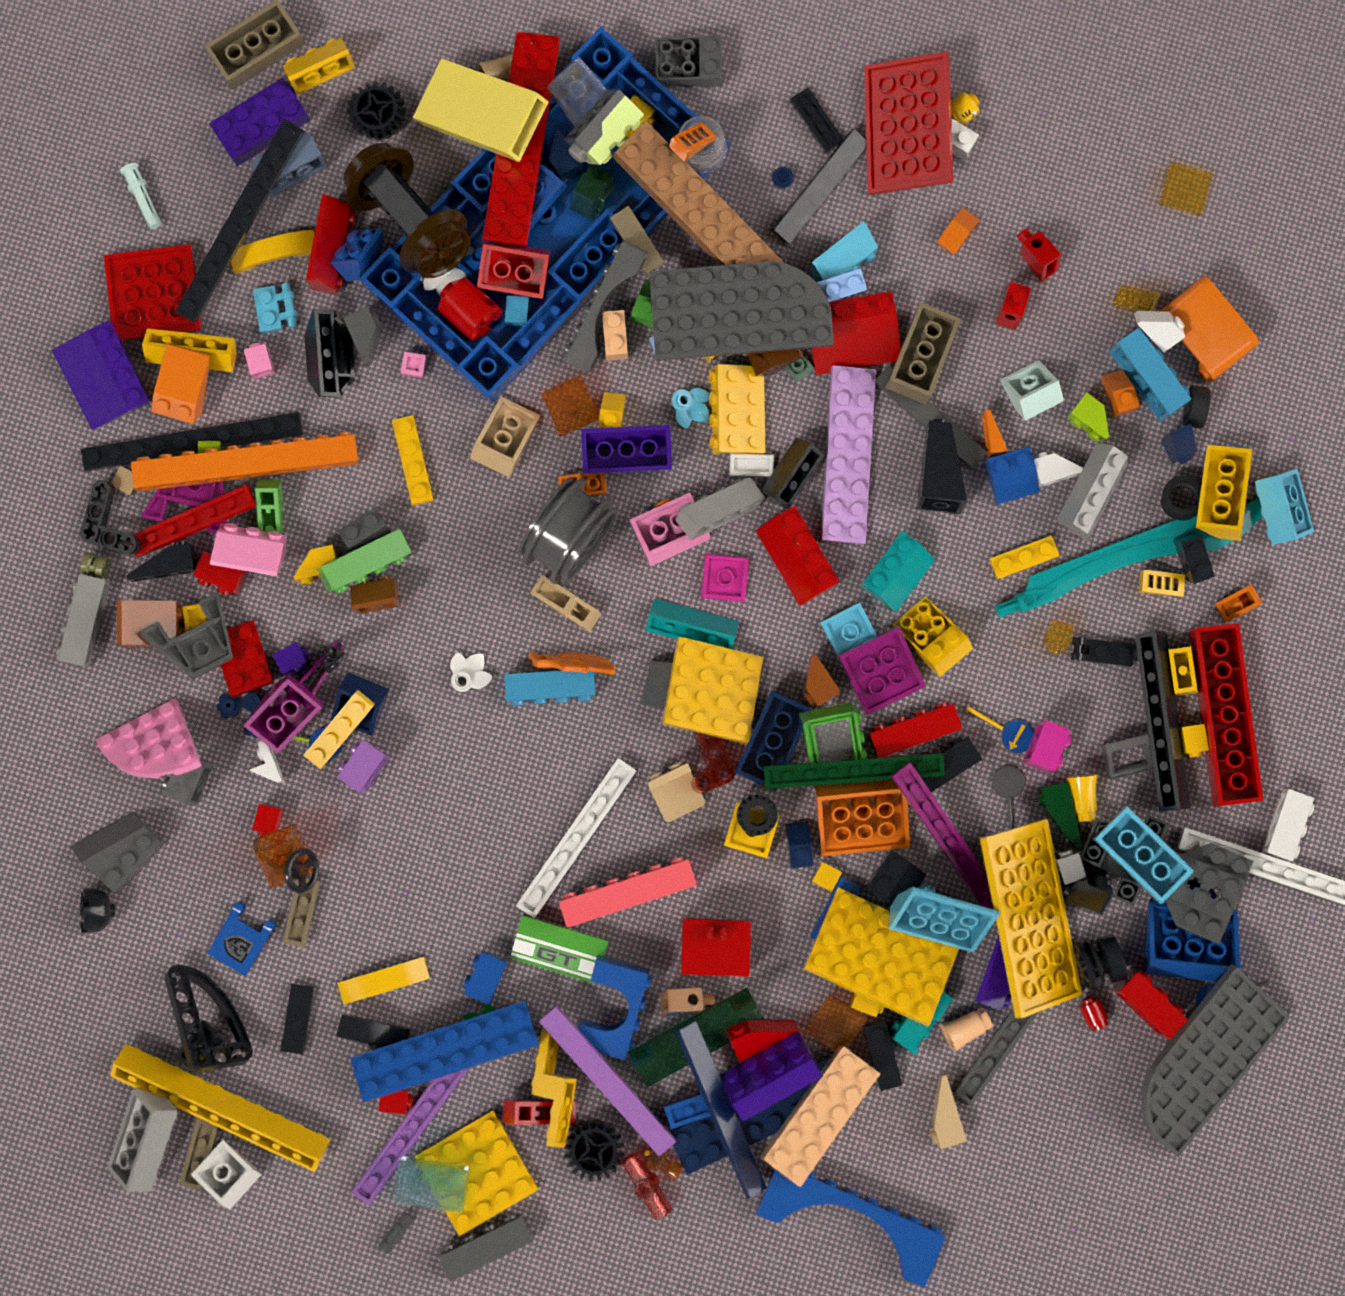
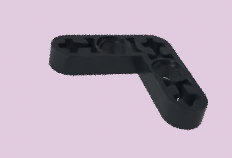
M96 481L92 487L82 522L81 538L85 542L124 554H137L142 545L139 537L106 527L115 495V487L109 481ZM101 488L107 489V492H100ZM97 499L104 500V503L97 502ZM96 506H100L102 509V514L98 518L93 513ZM91 521L98 522V525L91 523ZM90 530H92L93 532H95V535H94V536H91V535L89 534V531H90ZM109 533L115 535V541L111 545L107 543ZM122 540L133 543V547L121 544Z

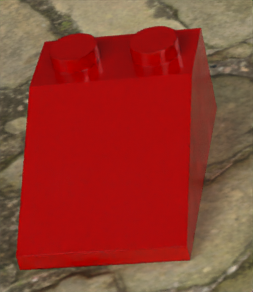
M483 243L477 288L543 299L551 250Z

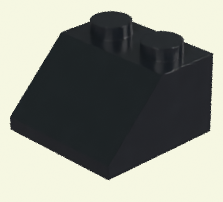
M888 850L865 888L892 905L898 894L912 887L918 888L926 874L894 851Z

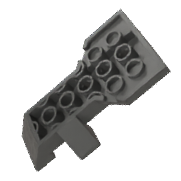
M1147 815L1144 822L1161 840L1163 839L1169 823ZM1096 817L1080 858L1082 861L1102 871H1107L1119 877L1120 881L1112 898L1134 906L1143 887L1093 840L1109 823ZM1213 843L1183 854L1174 851L1194 872L1165 900L1173 921L1177 927L1219 944L1254 861ZM1194 878L1198 879L1197 883L1200 884V888L1189 889L1190 885L1187 884V881H1192ZM1219 888V892L1222 893L1221 897L1217 896L1215 899H1212L1209 889Z

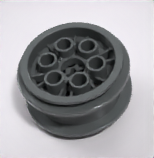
M570 477L556 489L531 523L518 549V553L524 555L523 563L525 565H529L537 560L553 571L550 578L552 584H557L561 581L562 584L567 585L576 577L597 550L617 516L618 510L612 508L613 499L606 498L603 502L599 503L584 492L586 481L583 478L575 482Z

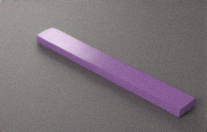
M557 1005L539 1020L543 1027L658 1156L676 1143V1138Z
M468 1069L431 1081L351 1192L370 1206Z

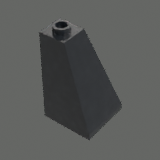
M943 419L929 420L926 427L916 509L960 514L966 503L967 496L952 423H948Z

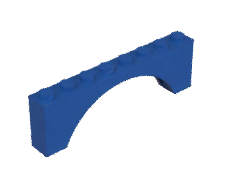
M773 1169L766 1185L767 1188L764 1190L756 1209L758 1216L778 1224L793 1212L814 1205H840L857 1210L873 1219L889 1235L899 1256L902 1277L923 1288L926 1287L946 1238L944 1233L941 1232L942 1228L929 1223V1226L921 1224V1219L911 1214L905 1217L899 1214L900 1210L893 1206L887 1205V1208L878 1205V1200L867 1196L866 1199L857 1196L858 1192L849 1187L843 1190L837 1187L838 1183L831 1179L825 1178L824 1181L816 1178L817 1174L812 1171L801 1187H799L776 1169Z

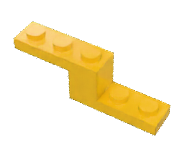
M543 1027L539 1037L540 1045L535 1060L536 1069L532 1079L531 1094L554 1100L550 1110L551 1119L546 1134V1146L565 1147L577 1079L555 1074L559 1043Z

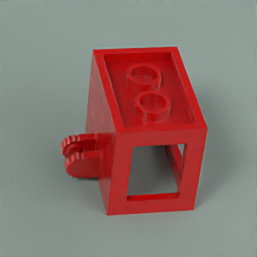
M682 918L681 975L750 977L751 921Z

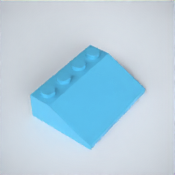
M912 887L898 894L890 906L889 929L974 952L998 918L999 911Z

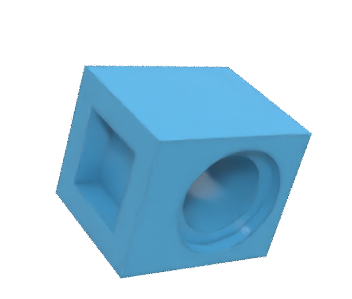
M517 294L507 296L505 323L507 325L523 326L530 319L531 300L529 297Z

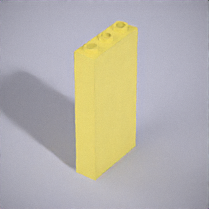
M441 58L413 118L425 127L520 162L548 101L537 92Z

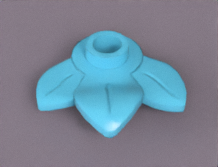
M693 388L690 391L684 389L676 391L672 395L671 402L676 409L675 419L677 423L687 429L692 420L695 422L709 421V411L705 403L709 401L710 394L701 388ZM681 396L686 398L685 404L680 402Z

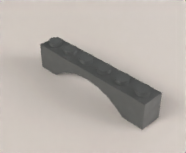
M627 240L616 245L612 254L615 258L612 264L608 263L603 272L605 278L602 284L598 283L593 292V295L596 297L592 304L589 303L583 313L586 316L583 324L579 323L574 332L576 338L573 343L570 342L564 353L567 355L565 362L586 373L593 370L601 353L599 323L605 303L621 283L641 272L649 255V252Z

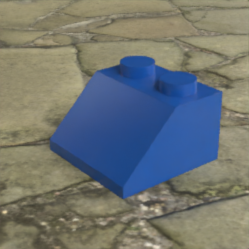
M1030 447L989 458L983 463L996 505L1039 493L1037 470Z

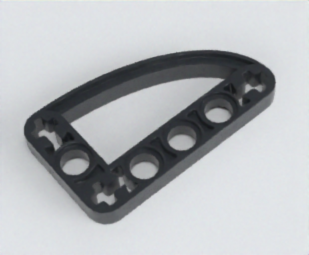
M186 965L172 966L166 972L164 978L189 1068L194 1072H205L246 1064L253 1055V1049L244 1024L227 995L210 977L198 969ZM173 973H175L176 976H180V979L178 981L176 977H172ZM190 981L201 987L219 1007L230 1026L236 1043L212 1047L207 1046ZM176 994H185L187 1002H180ZM182 1014H190L193 1022L186 1023L182 1019ZM193 1034L197 1036L199 1043H190L188 1035ZM239 1050L241 1051V1053L246 1054L244 1057L242 1056V1054L234 1055L232 1058V1055L236 1054ZM215 1053H223L226 1057L225 1062L218 1061ZM197 1056L199 1060L204 1061L201 1065L199 1061H195Z

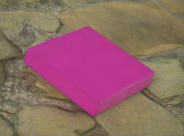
M705 554L701 598L745 603L749 558Z

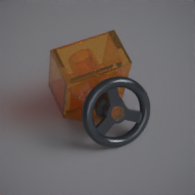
M296 823L253 840L254 854L272 889L287 884L293 892L305 893L315 885L319 876V861L316 854L307 848ZM312 873L310 880L306 884V875ZM298 879L299 886L295 885L293 880Z

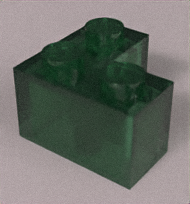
M590 164L587 172H583L574 189L570 210L594 221L597 214H602L606 206L605 201L607 197H610L615 188V185L612 184L614 175Z

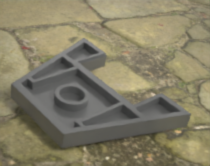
M219 592L198 602L208 621L171 640L159 622L139 631V635L192 680L233 659Z

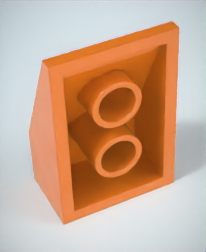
M167 343L153 393L151 412L194 424L203 412L211 355Z

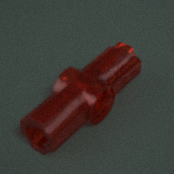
M634 1151L623 1158L621 1163L634 1184L635 1195L644 1200L654 1219L660 1220L671 1213L673 1208L659 1187V1177L649 1170L639 1151Z

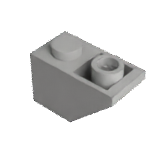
M1070 848L1058 852L1059 857L1055 859L1065 885L1086 878L1081 858L1077 851L1073 852Z

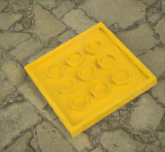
M679 636L676 641L662 724L747 744L750 740L763 657Z
M494 1110L415 1155V1159L459 1236L539 1189Z

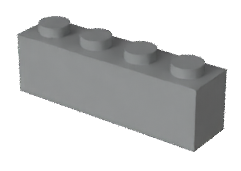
M750 477L742 481L738 479L727 488L721 487L710 496L706 494L700 497L697 502L684 504L679 509L680 513L676 518V522L691 541L757 510L765 497Z
M79 574L78 579H75L73 583L74 597L73 600L69 601L67 612L69 613L68 620L64 622L62 627L63 640L62 643H59L56 651L57 661L89 668L111 582Z

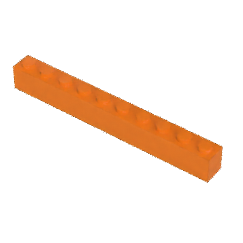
M350 432L338 433L337 437L329 438L328 435H318L313 440H306V438L301 437L295 438L293 442L284 443L283 440H276L270 442L271 445L264 446L261 443H252L248 445V448L229 446L223 451L211 448L203 450L204 453L195 454L194 451L182 452L181 456L172 457V454L159 455L158 459L139 457L136 458V461L131 462L133 485L137 492L358 465L355 434L350 435Z

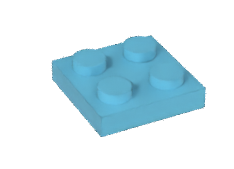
M860 603L820 622L837 657L838 654L877 636Z

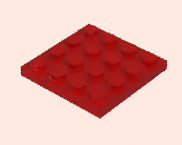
M191 244L103 255L110 319L122 342L144 339L147 328L184 333L202 332L201 317H199L196 323H193L175 312L196 275Z

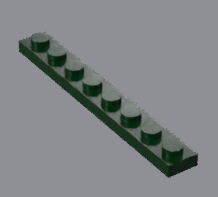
M943 753L764 765V788L773 789L893 780L890 775L907 762L913 765L921 778L944 776Z

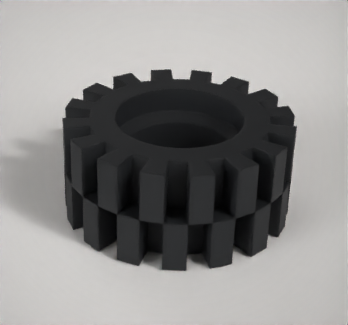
M760 794L745 798L737 809L739 826L751 835H763L770 832L778 820V810L775 803L767 796ZM754 806H760L766 812V818L760 824L752 823L749 819V811Z

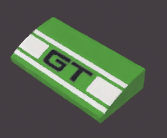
M522 915L510 958L591 982L597 955H605L609 940Z

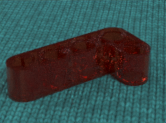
M692 731L708 769L693 777L691 781L692 789L696 793L703 794L730 783L735 777V771L722 739L715 736H710L709 739H706L701 733ZM712 748L719 752L717 760L710 756ZM720 769H724L727 772L728 777L726 780L720 779L718 775ZM699 777L707 780V787L705 789L698 785Z

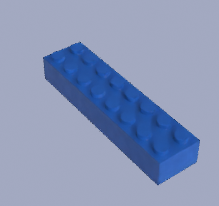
M523 1001L351 1057L350 1060L362 1101L369 1102L539 1046L540 1044L527 1003Z

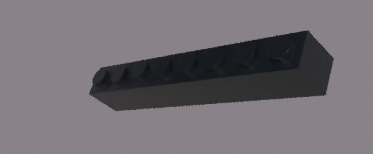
M1166 631L1135 634L1159 812L1188 809L1191 807Z

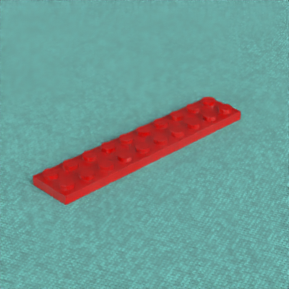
M516 32L508 82L537 92L548 101V104L520 162L496 154L482 237L483 242L527 248L561 41L560 36Z

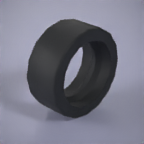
M1191 385L1188 389L1191 400L1184 405L1183 423L1184 426L1191 424L1193 428L1201 429L1207 421L1211 392L1209 387Z
M1186 476L1175 477L1168 481L1161 495V506L1164 512L1169 517L1181 521L1190 520L1197 516L1201 484L1197 480ZM1177 488L1190 490L1196 497L1194 506L1188 509L1174 506L1170 501L1172 490Z

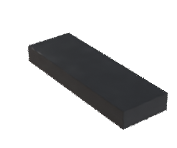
M806 88L790 98L791 104L824 153L827 154L838 147L843 138L810 89Z
M291 984L280 1051L304 1054L314 986Z

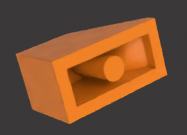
M1123 369L1101 376L1114 418L1135 412L1140 407L1134 386Z

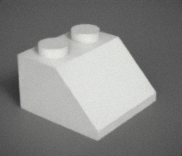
M222 1140L191 1175L222 1206L231 1209L262 1174L241 1154Z

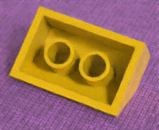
M342 38L331 39L324 46L318 49L312 48L305 55L299 58L293 57L287 60L286 64L282 65L296 95L355 68Z

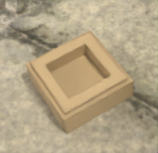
M120 466L112 484L116 489L132 496L135 490L132 471Z

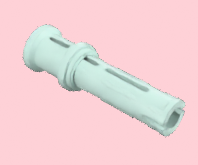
M138 163L125 165L120 169V173L125 176L128 183L127 188L134 194L149 230L160 227L162 222L147 193V182L141 177Z

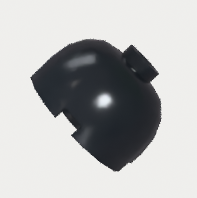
M82 888L80 915L84 922H80L81 933H97L107 927L110 917H115V904H111L109 896L100 889Z

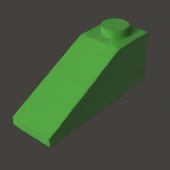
M259 479L255 487L258 529L265 532L278 531L283 535L282 479Z

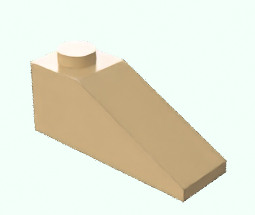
M944 1073L939 1074L931 1124L933 1131H930L933 1144H938L940 1149L967 1141L947 1076Z

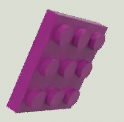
M895 626L838 654L865 715L877 711L926 686L899 626Z

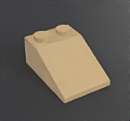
M500 397L474 444L470 459L510 478L541 415Z

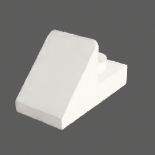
M263 741L257 742L259 746L256 749L258 757L265 764L249 771L277 783L285 782L274 751Z

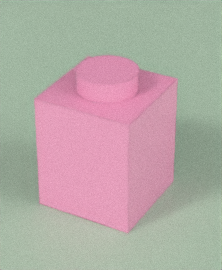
M254 343L249 345L248 349H244L250 375L254 379L275 374L270 351L266 344Z

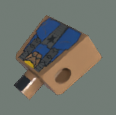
M702 988L667 989L660 994L662 1017L699 1014L703 1011L704 1007H714L715 1005L714 994H702ZM688 998L692 1000L693 1005L689 1004Z

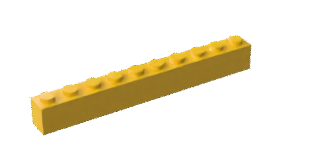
M125 1044L113 1062L110 1077L134 1088L166 1098L174 1107L313 1172L317 1170L327 1151L331 1139L323 1134L309 1130L299 1123L292 1122L280 1114H275L263 1108L261 1105L243 1099L240 1095L228 1092L218 1085H213L199 1076H194L182 1070L178 1066H173L158 1057L149 1055L137 1047Z

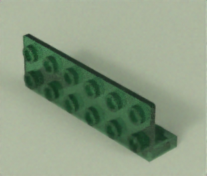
M745 988L628 1051V1055L636 1072H639L645 1085L649 1087L689 1065L675 1033L678 1029L690 1022L696 1021L709 1053H712L731 1043L725 1029L745 1020H764L748 988Z

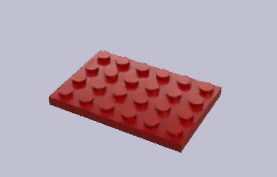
M945 51L864 66L868 194L876 195L953 183L950 54Z

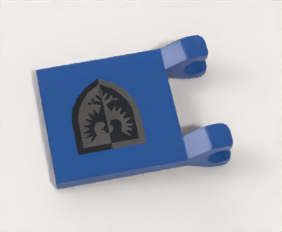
M239 901L233 906L230 915L207 954L246 976L277 923L273 920L266 921L261 932L238 919L246 908V905Z

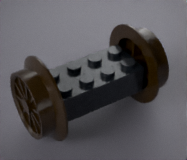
M376 143L366 147L351 160L345 170L344 184L347 188V202L353 209L359 211H369L380 207L387 215L391 214L394 217L392 222L400 230L404 229L406 231V240L402 245L399 256L400 264L404 270L410 273H420L425 278H436L446 274L461 262L469 249L470 236L467 233L468 223L466 217L458 210H444L435 214L408 184L413 172L414 161L412 155L406 149L392 147L388 143Z

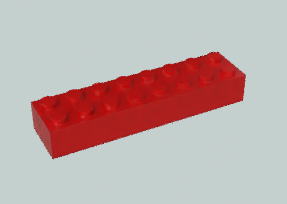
M1235 623L1189 630L1198 686L1197 695L1201 724H1205L1209 748L1205 753L1212 805L1216 807L1264 801L1240 625Z

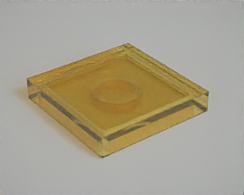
M1170 162L1159 205L1201 216L1213 173Z

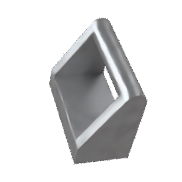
M1148 734L1101 746L1110 780L1153 770ZM1139 745L1142 746L1146 762L1114 770L1111 752Z

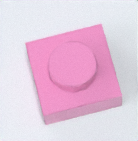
M404 352L401 375L423 378L427 356Z

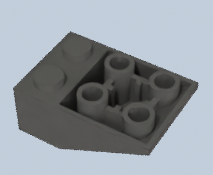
M721 35L656 38V79L659 82L694 87H723V43Z

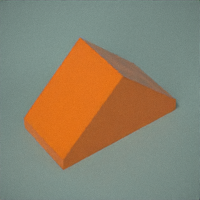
M962 208L951 220L937 243L955 255L980 220Z
M1252 584L1215 603L1225 622L1263 604Z

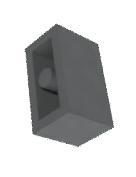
M374 508L338 530V533L347 548L352 552L391 533L380 513Z

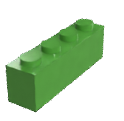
M398 529L318 568L317 571L328 593L335 590L336 594L349 589L347 584L353 581L357 585L367 580V574L373 571L377 575L387 570L386 565L393 561L397 565L407 560L406 555L412 552L401 530Z

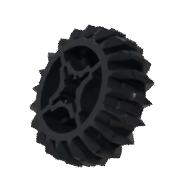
M374 81L373 86L370 87L369 83L366 82V88L362 89V87L358 86L359 94L352 92L351 95L354 100H348V105L350 106L347 109V114L350 115L348 120L350 123H353L352 128L358 130L360 136L366 133V138L370 140L374 135L375 140L378 141L380 135H383L384 139L387 140V133L390 132L392 135H395L394 128L401 129L399 122L405 121V117L402 115L406 113V108L403 107L405 104L404 99H400V92H394L395 89L392 85L387 88V84L383 82L379 87L378 82ZM375 97H384L390 101H378ZM369 99L368 105L360 111L363 103ZM374 103H375L376 107L378 108V110L380 111V112L378 113L379 116H380V118H378V117H377V114H375V112H374V109H375V108H374V105H373ZM393 110V114L390 117V119L384 123L385 116L390 114ZM363 120H373L377 122L378 125H369L363 122Z
M589 1119L587 1120L586 1128L580 1122L578 1124L579 1132L575 1128L571 1129L575 1137L567 1136V1141L572 1144H566L564 1147L565 1150H570V1152L564 1154V1158H572L567 1163V1167L576 1166L572 1171L573 1174H576L579 1170L582 1171L580 1179H583L586 1173L589 1174V1182H592L593 1175H597L599 1182L602 1180V1173H604L607 1179L610 1178L609 1169L614 1173L617 1172L614 1163L622 1165V1161L617 1156H624L625 1152L618 1151L619 1148L624 1147V1143L616 1142L622 1136L621 1134L613 1136L612 1134L616 1131V1128L612 1127L608 1131V1122H605L603 1127H599L600 1120L596 1119L595 1126H592ZM589 1133H601L608 1139L600 1142L595 1141ZM583 1136L586 1149L576 1156V1143ZM590 1143L595 1145V1147H601L598 1150V1157L597 1155L588 1154L591 1148ZM612 1145V1158L605 1164L602 1152ZM590 1159L595 1161L599 1168H589L581 1162Z

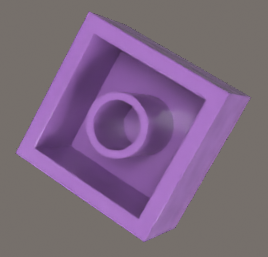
M362 740L361 743L357 742L351 749L350 753L353 754L348 761H343L337 772H339L337 778L357 792L365 794L390 757L369 742Z

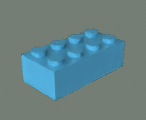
M1137 328L1117 342L1109 353L1119 367L1123 369L1135 389L1161 423L1191 400L1190 392L1185 385L1179 383L1174 369L1170 366L1168 367L1163 361L1164 356L1161 351L1152 346L1150 343L1151 338L1140 328Z

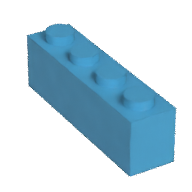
M563 671L504 674L506 702H511V706H523L525 701H533L534 705L547 704V700L556 699V703H568L569 698H578V702L591 701V697H596L595 675L593 671H588L587 674Z

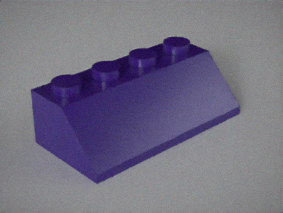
M670 425L581 429L583 474L672 469Z
M998 934L975 1001L1002 1011L1003 1006L1008 1008L1011 994H1008L1010 988Z

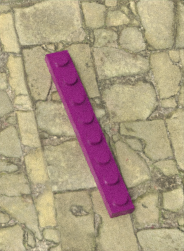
M907 762L890 776L981 907L994 910L987 873L913 765Z

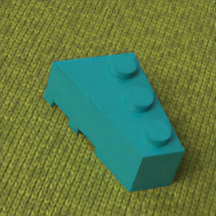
M942 992L928 1027L905 1016L900 1021L896 1019L889 1028L891 1031L890 1037L916 1056L919 1051L917 1047L924 1038H928L930 1035L929 1031L940 1020L953 1001V998Z

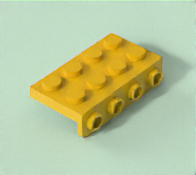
M717 364L709 372L708 377L712 391L709 395V404L712 405L709 424L712 427L710 448L713 449V454H765L764 376H756L752 366Z

